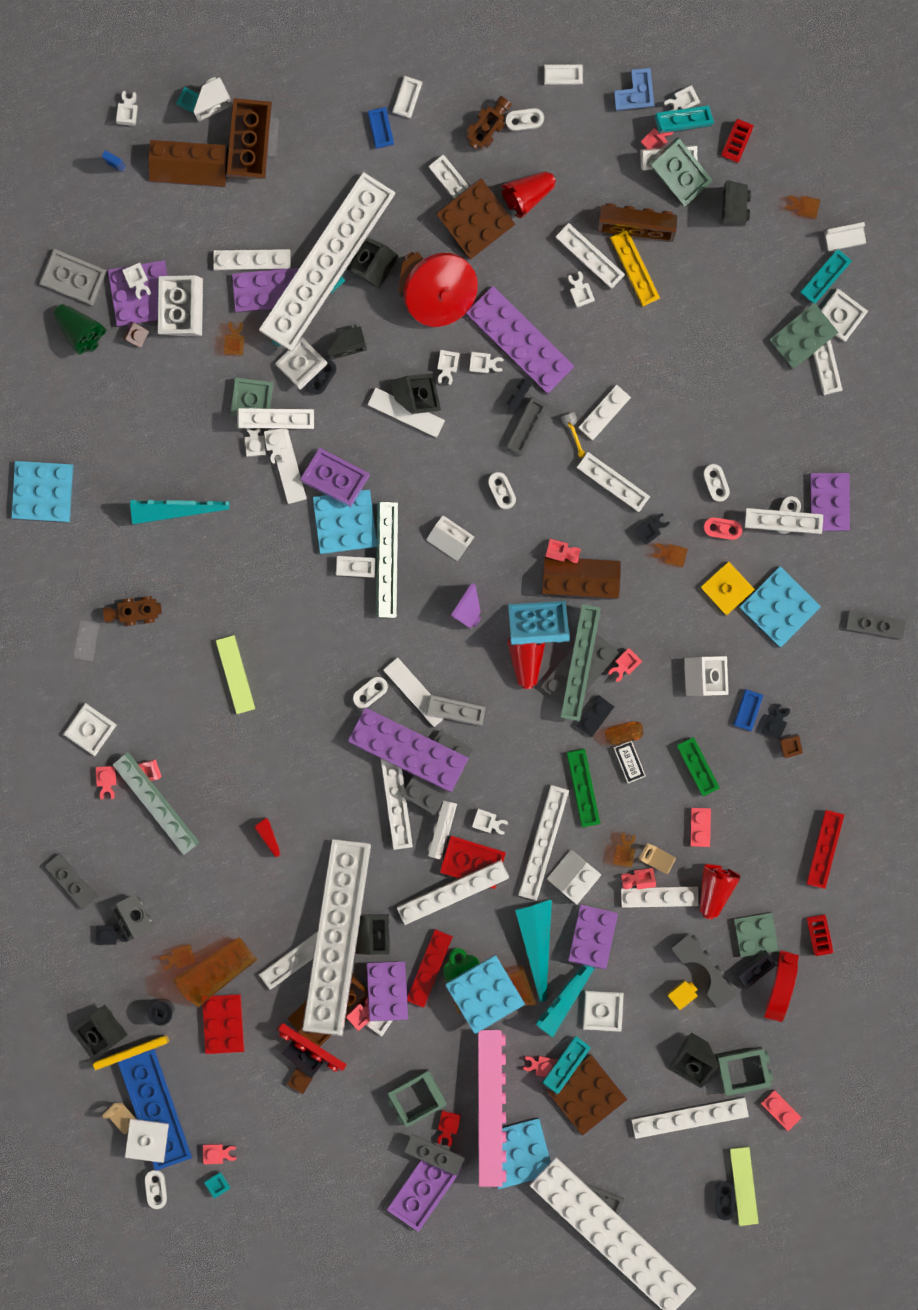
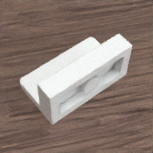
M862 222L826 230L824 235L828 252L866 244L863 229L865 223Z
M442 516L431 531L427 541L458 561L472 542L474 536L445 516Z

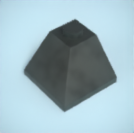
M354 324L345 327L346 330L340 333L328 351L330 360L367 351L361 326L357 327Z
M433 373L404 376L391 381L394 399L411 414L441 411Z
M691 1032L669 1069L702 1088L717 1070L719 1064L709 1043Z

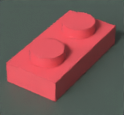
M691 808L690 846L710 847L711 808Z
M775 1090L761 1102L787 1131L802 1118Z

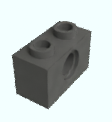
M136 894L111 906L128 941L153 928L152 919L145 913L143 902ZM131 912L135 913L136 921L131 919Z

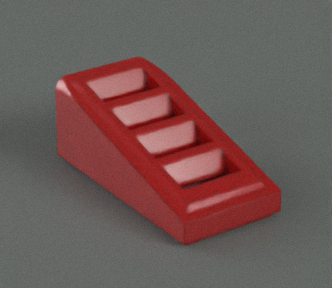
M736 119L721 156L739 163L754 125ZM737 126L748 130V132L745 133L738 130ZM734 134L744 137V141L733 137ZM731 141L742 145L741 148L730 144ZM728 148L739 152L738 156L728 152Z
M267 817L255 825L254 828L273 855L278 857L281 855L280 849Z
M826 914L807 917L813 955L821 956L834 953ZM823 921V925H812L814 922ZM824 929L825 931L823 933L814 934L815 930ZM826 937V940L816 942L815 938ZM827 944V948L817 949V946Z

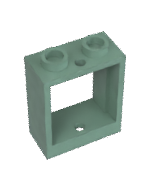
M762 1047L717 1056L723 1090L726 1096L771 1087L770 1082H773L772 1071L767 1068V1063L770 1062L768 1051L764 1052ZM759 1055L764 1082L732 1088L727 1061Z
M429 1069L388 1091L389 1097H387V1100L392 1108L395 1107L397 1109V1119L401 1125L405 1124L406 1128L447 1105V1101ZM424 1079L437 1103L408 1118L396 1094Z

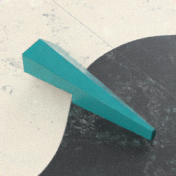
M130 500L132 524L139 525L230 510V502Z
M551 899L515 909L540 1002L545 1001L547 998Z
M583 965L563 987L560 995L539 1017L535 1024L553 1037L595 968Z

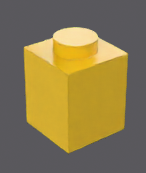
M683 980L669 991L667 995L677 1008L681 1010L697 997L695 991L698 989L691 981L687 983Z

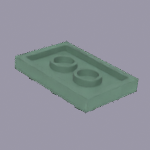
M677 137L649 162V165L683 206H686L713 181Z
M813 303L774 335L770 341L791 367L795 369L839 332L816 303Z

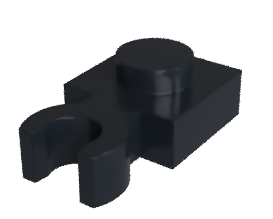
M663 513L656 517L654 523L651 519H648L634 530L645 545L661 534L658 530L659 528H665L670 524L669 521L665 524L660 523L659 520L664 515Z
M777 704L775 707V716L769 714L761 731L778 740L781 738L788 723L783 721V718L790 713L789 708L786 709L785 713H780L781 704Z
M116 925L96 926L97 945H116L117 939L122 942H128V940L122 936V928L116 930Z

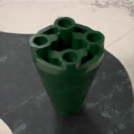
M65 304L59 305L53 313L68 342L78 355L88 350L90 352L96 350L99 346L97 342L107 331L98 321Z

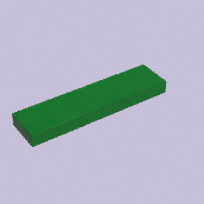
M586 750L566 752L581 827L600 824Z

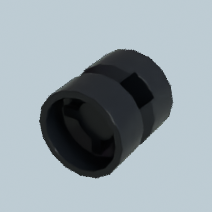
M164 998L156 1000L148 1010L150 1021L158 1026L168 1024L175 1015L174 1004Z

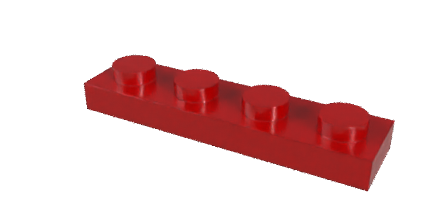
M825 810L806 884L826 889L844 814Z
M435 929L408 994L407 1001L424 1008L453 938L452 935Z
M280 1023L276 1031L279 1032V1037L286 1041L292 1040L296 1043L294 1046L303 1052L305 1050L312 1053L311 1057L316 1061L321 1062L322 1060L328 1064L326 1067L333 1072H337V1070L339 1072L343 1071L347 1064L284 1023Z

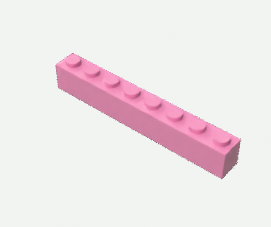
M481 1030L478 1032L479 1187H502V1182H506V1170H502V1163H506V1151H502V1143H506V1131H502V1124H506V1112H502V1104H506V1092H502V1085H506V1073H502V1065H506V1054H502V1046H506L505 1034H502V1030Z

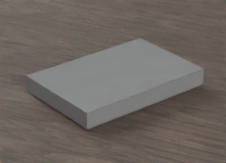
M53 249L39 284L93 306L107 270Z

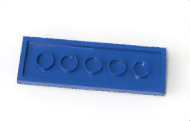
M155 1048L119 1061L118 1064L137 1119L169 1123L164 1162L152 1161L155 1171L191 1159L192 1154Z

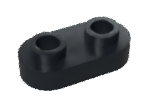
M325 359L328 363L326 366L331 368L330 372L325 373L322 369L307 383V388L311 394H322L333 379L337 369L332 360ZM319 382L320 388L315 389L313 384Z
M721 1181L715 1187V1212L721 1220H730L735 1214V1189L729 1181ZM723 1187L728 1188V1192L725 1194L721 1192ZM724 1206L728 1207V1211L726 1213H723L721 1211L722 1207Z

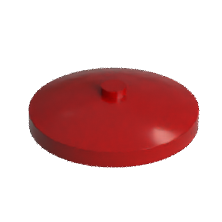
M453 253L431 255L419 262L408 275L403 292L405 306L418 322L426 326L441 327L454 323L463 317L474 303L478 290L477 276L472 266L459 255Z

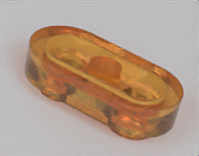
M637 721L612 726L605 732L606 740L611 745L638 740L644 735L643 725Z

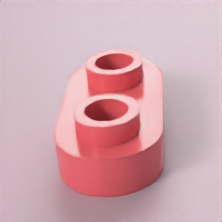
M713 517L704 523V532L710 537L735 540L741 536L742 526L734 520ZM711 524L716 525L717 529L715 531L710 530ZM730 527L735 528L736 531L734 534L729 533Z

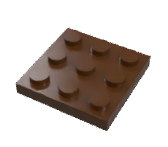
M482 178L435 213L470 260L516 225Z
M592 1054L579 1064L559 1094H555L549 1088L546 1090L582 1136L627 1101L625 1095Z

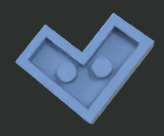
M651 68L631 70L633 89L614 91L616 111L653 108Z

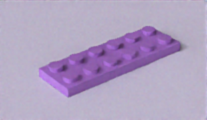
M494 286L466 313L547 394L575 367Z
M366 707L348 740V743L452 793L469 759Z

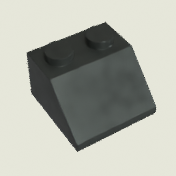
M726 180L723 186L722 225L745 226L746 221L750 220V209H747V202H750L751 190H748L747 184Z
M367 237L346 270L365 282L380 288L399 255L386 245Z
M105 1004L72 1028V1031L94 1060L127 1036L122 1025L118 1023Z

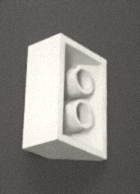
M195 275L159 276L158 334L202 336L203 278Z

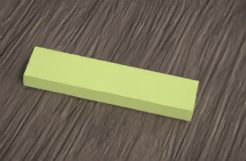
M235 635L216 640L236 713L240 714L256 709Z
M749 1146L730 1148L739 1226L759 1224Z

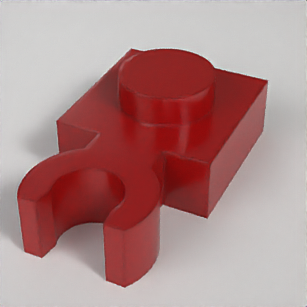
M442 1110L438 1130L443 1131V1133L438 1137V1144L441 1143L442 1138L446 1137L449 1140L448 1146H451V1133L457 1134L461 1114Z

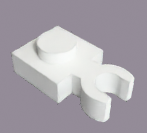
M692 85L675 93V100L668 99L664 102V106L668 104L673 105V110L692 108L700 104Z
M123 91L122 101L124 104L118 103L116 123L136 126L138 105H133L136 102V92H133L131 99H127L126 91Z
M141 263L122 270L130 288H137L135 293L139 300L142 299L140 296L142 290H146L147 294L151 295L150 289L143 284L148 279Z
M578 272L579 280L574 281L571 275L568 276L570 284L575 287L570 289L576 308L595 302L589 284H582L583 274L581 272Z
M440 351L437 369L443 370V372L438 377V383L441 384L443 377H448V385L452 384L451 372H457L460 353Z
M472 352L469 372L488 374L489 368H491L495 372L500 373L502 368H497L495 364L496 362H503L504 359L497 357L491 360V354Z
M246 428L250 434V437H245L247 457L266 455L265 438L258 434L261 428H257L255 431Z
M284 430L264 431L267 451L273 450L271 462L275 464V457L277 455H280L282 462H285L286 457L281 452V449L286 448Z
M478 809L472 827L491 833L492 828H494L497 833L504 834L505 832L499 829V825L501 823L507 825L508 822L506 820L496 821V814Z

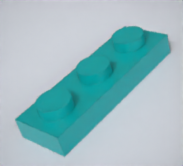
M709 105L659 112L654 116L659 134L709 127L714 124Z
M837 249L800 294L812 304L817 303L852 260Z
M574 1036L544 1078L542 1084L555 1094H559L591 1047L577 1036Z

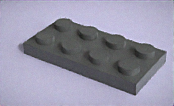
M597 633L585 693L619 653ZM574 647L541 686L562 705Z
M441 730L434 740L466 757H469L473 751L469 746ZM413 775L401 797L435 815L448 791Z

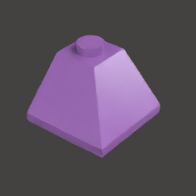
M473 583L451 614V617L468 628H471L472 625L476 627L481 620L476 586Z

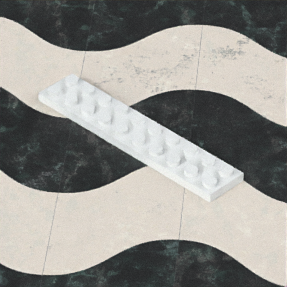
M362 173L260 327L259 331L292 352L395 196L394 191L366 173Z
M332 839L304 1020V1031L342 1036L371 845L368 843Z
M557 1157L530 1183V1187L662 1310H676L696 1289L686 1277Z

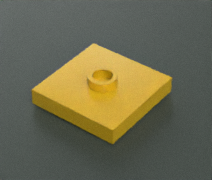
M727 562L700 587L725 615H728L755 590L730 562Z

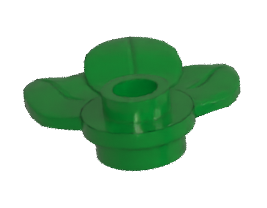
M461 948L453 949L449 953V962L444 966L445 980L449 982L480 963L478 958L467 954ZM456 954H460L462 956V959L460 961L455 960L454 957Z

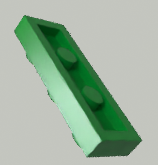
M692 737L676 745L702 797L720 789L695 738Z

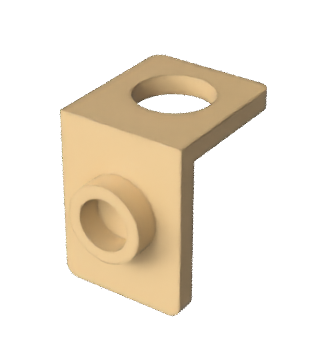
M647 843L639 860L668 874L676 857ZM650 849L649 855L645 858L646 853Z
M114 1103L102 1115L103 1118H110L123 1134L129 1132L130 1119H136L123 1103Z

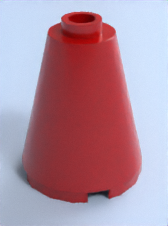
M544 171L506 182L501 185L504 188L501 192L510 210L514 209L517 212L514 215L522 218L555 188L556 179L552 173Z
M509 637L507 644L517 683L523 689H532L533 685H536L546 642L525 643L521 645L511 644V637Z
M705 864L702 875L700 912L704 918L710 920L719 916L741 877L737 872L729 868L727 871L721 869L722 866L715 864Z

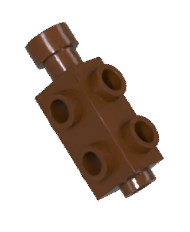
M499 96L494 108L490 106L487 110L483 108L477 116L479 120L476 125L472 123L467 129L466 133L468 135L466 140L469 141L467 144L473 149L477 150L479 148L482 151L484 147L488 148L494 140L492 136L495 132L499 133L505 126L503 122L505 117L502 115L512 106L506 98ZM489 119L495 121L493 125H489L487 122ZM479 134L484 137L481 141L476 139V136Z
M152 596L141 597V601H133V598L122 599V603H117L118 608H103L105 623L119 619L120 623H124L125 626L136 625V621H144V624L155 623V619H159L158 614H162L161 603H157V599H152ZM145 606H150L151 611L149 613L144 612ZM127 608L132 610L130 615L125 614Z

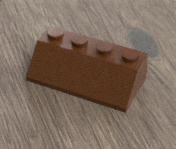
M233 98L227 178L240 180L265 179L272 102Z
M150 140L149 182L226 187L229 149L227 145Z
M606 203L601 205L597 232L616 235L627 230L631 237L673 242L677 229V215L671 211L659 213L649 208L637 210L633 206L621 208L616 207L615 204Z
M544 556L542 594L619 599L621 561L579 558L577 563H573L567 558L563 562Z
M353 973L351 974L346 1014L358 1003L363 1005L368 998L367 988ZM307 999L287 1019L298 1033L320 1047L332 1035L303 1030Z

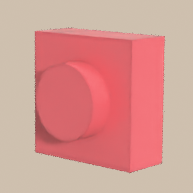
M156 759L138 763L139 767L151 781L162 777Z

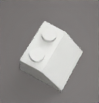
M213 77L202 86L194 109L198 122L233 106L221 78L216 79V77Z
M727 656L684 658L686 696L729 695Z
M570 850L547 880L578 904L601 874L573 850Z

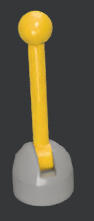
M575 412L561 416L562 423L566 427H570L579 451L578 456L583 458L585 451L581 448L574 428L577 421Z

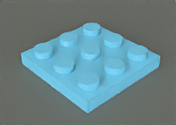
M15 461L12 519L70 522L73 464Z
M370 490L361 491L351 508L327 495L313 497L320 554L377 547Z
M779 567L739 608L781 648L821 606L786 571Z
M566 601L508 604L511 644L521 645L525 643L569 641Z
M495 954L445 983L475 1034L525 1005Z
M539 1118L502 1127V1131H506V1143H502V1151H506V1163H502V1170H506V1182H502V1187H498V1189L534 1180L551 1162Z

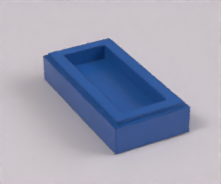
M386 107L367 111L375 148L380 149L393 146L394 140Z
M106 150L102 154L106 164L120 172L124 171L126 166L122 159Z
M745 689L733 725L752 731L764 695Z

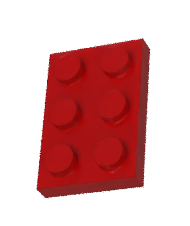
M451 835L440 873L461 878L499 860L504 862L506 852ZM493 885V886H491V887H489V888L495 889V888H496V885Z
M241 994L202 996L206 1054L244 1052Z

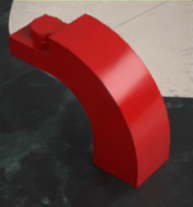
M780 950L773 986L766 1001L764 1018L783 1022L796 982L799 955Z

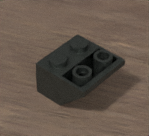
M389 914L360 915L355 954H390Z

